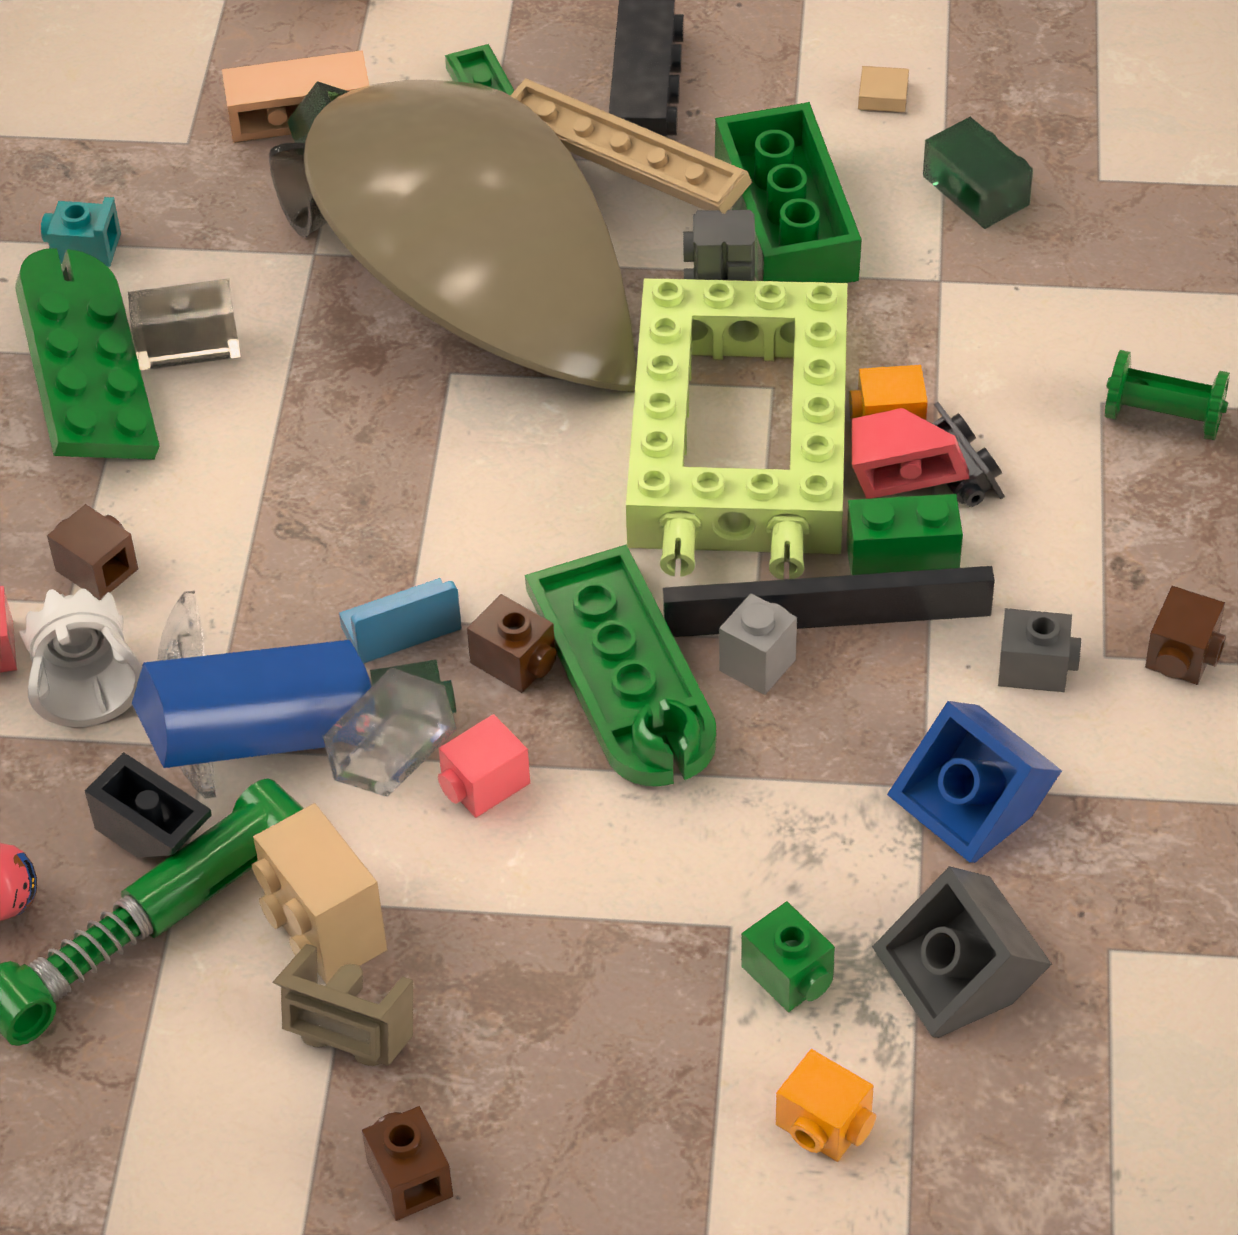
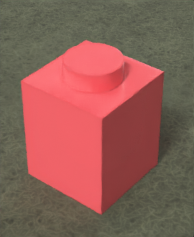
M494 714L438 748L441 773L438 774V782L441 789L451 802L455 804L461 802L475 818L531 784L528 749Z

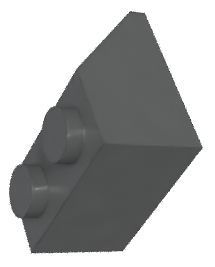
M951 866L932 883L872 946L930 1035L937 1038L1012 1005L1052 965L990 876Z

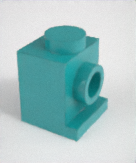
M104 197L102 204L58 201L54 213H45L41 222L42 240L49 243V248H57L61 264L66 250L71 249L89 254L103 262L107 267L111 266L121 236L114 197Z

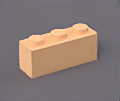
M363 50L222 69L233 142L309 132L314 119L326 105L338 96L369 85Z

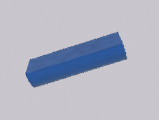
M351 640L143 662L132 700V705L163 768L370 742L375 722L374 696L370 678Z

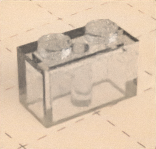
M391 667L323 736L335 781L388 797L457 728L444 685Z

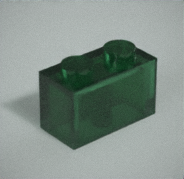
M971 116L925 140L923 177L982 228L986 229L1030 205L1033 168L1024 158L1016 155L999 141L993 132L986 130Z

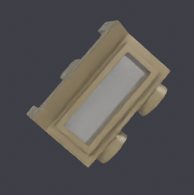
M306 944L272 982L281 987L282 1029L300 1035L303 1042L313 1047L329 1045L354 1054L355 1059L361 1064L368 1066L383 1064L389 1066L413 1037L412 979L402 976L381 1003L376 1004L356 997L363 988V970L357 965H344L325 986L318 984L317 947Z

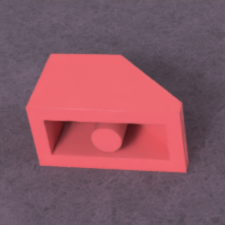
M900 408L852 419V467L866 499L969 479V469L956 437L915 414Z

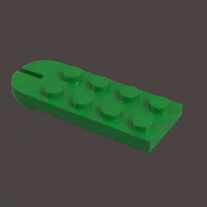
M57 248L42 249L30 254L25 258L20 267L15 289L53 455L155 460L160 445L119 284L115 275L97 258L77 250L67 249L62 265Z
M627 544L526 574V591L537 614L554 623L557 656L613 770L624 779L635 784L656 787L674 784L673 758L684 780L697 775L705 769L712 760L716 750L717 730L714 715Z

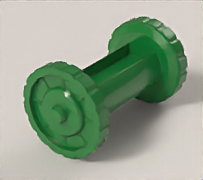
M1120 350L1116 357L1112 376L1108 378L1106 385L1108 393L1104 415L1106 418L1116 419L1122 405L1198 420L1204 422V438L1215 440L1222 413L1227 412L1229 404L1225 400L1230 372L1219 370L1213 385L1132 369L1131 352Z

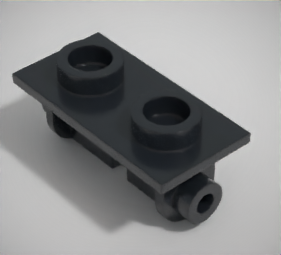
M936 402L934 406L941 418L932 424L956 437L969 469V479L946 483L952 493L957 495V501L961 504H967L969 507H974L983 501L985 492L993 488L1000 499H1003L1005 495L995 480L996 477L1002 474V471L985 447L976 453L970 445L976 437L963 417L957 413L950 418L940 403Z

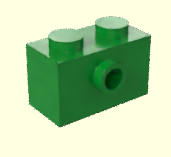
M956 494L848 500L846 545L850 575L960 568L963 532Z

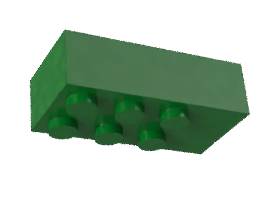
M810 102L715 118V158L748 171L752 181L731 209L751 210L754 213L756 280L851 283L859 281L862 239Z

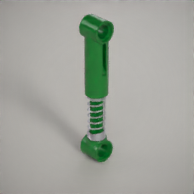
M268 778L255 782L241 794L230 815L122 890V898L114 903L113 912H101L99 922L90 920L87 924V931L76 930L73 941L63 939L60 950L51 948L48 950L47 959L38 957L30 965L23 964L20 966L12 961L0 963V1034L11 1045L15 1046L28 1044L38 1038L54 1019L56 1014L55 1001H59V998L61 999L67 995V992H71L70 984L76 980L84 983V974L88 971L97 973L96 966L102 961L110 964L109 956L115 952L122 955L124 952L122 947L127 943L136 945V938L143 940L148 936L152 938L158 937L251 870L252 864L258 861L253 836L304 808L274 780Z

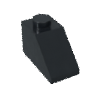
M125 752L84 790L95 830L137 858L174 855L212 816L210 808Z

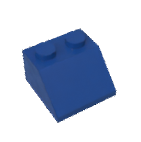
M947 701L887 795L969 863H975L1033 816L1062 770L980 705Z

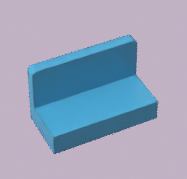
M441 578L339 612L341 628L347 640H351L363 664L462 629L458 589L453 581L443 583Z

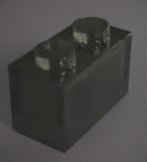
M229 278L128 292L131 330L140 370L241 357Z

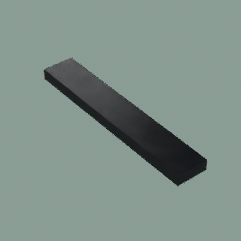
M992 566L665 587L663 588V617L673 637L719 634V628L750 593L769 603L778 604L790 614L796 616L797 629L991 616L995 579Z

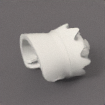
M53 589L49 590L46 594L43 609L40 612L29 611L26 616V630L19 631L32 661L28 685L29 702L39 716L61 726L88 727L110 721L132 706V700L142 669L140 662L124 642L123 615L120 616L118 614L114 598L109 592L101 600H97L86 589H80L75 595L68 596L59 594Z

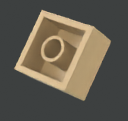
M316 803L253 836L258 861L252 864V868L259 884L264 890V896L259 898L261 909L273 928L278 929L283 926L290 935L289 943L295 956L306 944L317 947V972L326 984L342 966L348 964L361 966L387 951L378 882Z

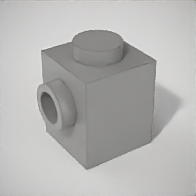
M750 593L719 628V671L766 695L796 660L797 617L790 614L782 606L769 603Z

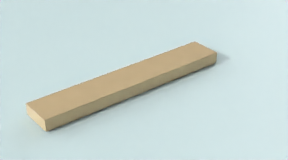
M525 78L510 95L528 106L554 131L569 152L703 210H720L722 214H725L752 183L746 170Z

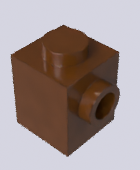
M87 504L69 518L62 520L47 535L55 571L80 588L89 591L98 600H101L106 593H111L139 569L131 533L126 531L122 524L113 516H103Z
M1171 586L1150 633L1145 668L1170 678L1181 679L1198 685L1207 664L1214 667L1217 666L1225 645L1226 635L1220 633L1225 602Z
M500 594L467 627L470 663L521 693L537 677L542 678L547 675L555 663L557 652L555 649L554 623L503 594Z
M420 1106L403 1113H389L379 1118L372 1126L362 1129L367 1163L395 1221L453 1197L449 1163Z

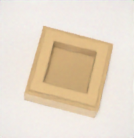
M862 66L858 109L905 112L909 69Z

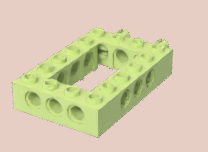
M644 278L626 495L628 548L662 549L660 567L664 573L670 576H675L676 559H681L680 577L689 575L694 571L695 550L771 552L769 562L770 573L774 577L783 580L785 562L790 563L789 579L798 578L803 574V553L841 554L848 283ZM692 355L713 356V359L723 360V356L764 357V361H774V357L794 358L790 470L684 467V455H687V418H689V381L692 378Z

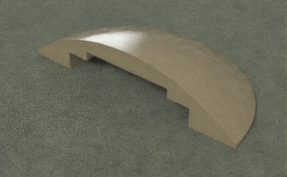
M402 80L372 84L338 96L322 109L314 119L305 142L304 165L309 188L321 214L335 235L376 279L403 301L440 326L506 360L540 373L578 384L609 390L635 391L636 361L630 314L621 270L607 225L594 194L573 156L554 131L528 106L503 91L479 83L442 80Z

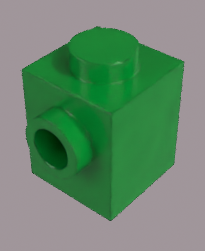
M788 901L741 933V967L788 1013L805 1000L814 1001L818 999L830 987L834 975L835 946Z

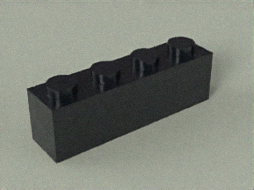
M619 0L609 103L610 114L667 138L668 135L677 136L678 107L670 106V104H679L680 75H673V73H681L682 44H675V42L684 41V14H675V0Z

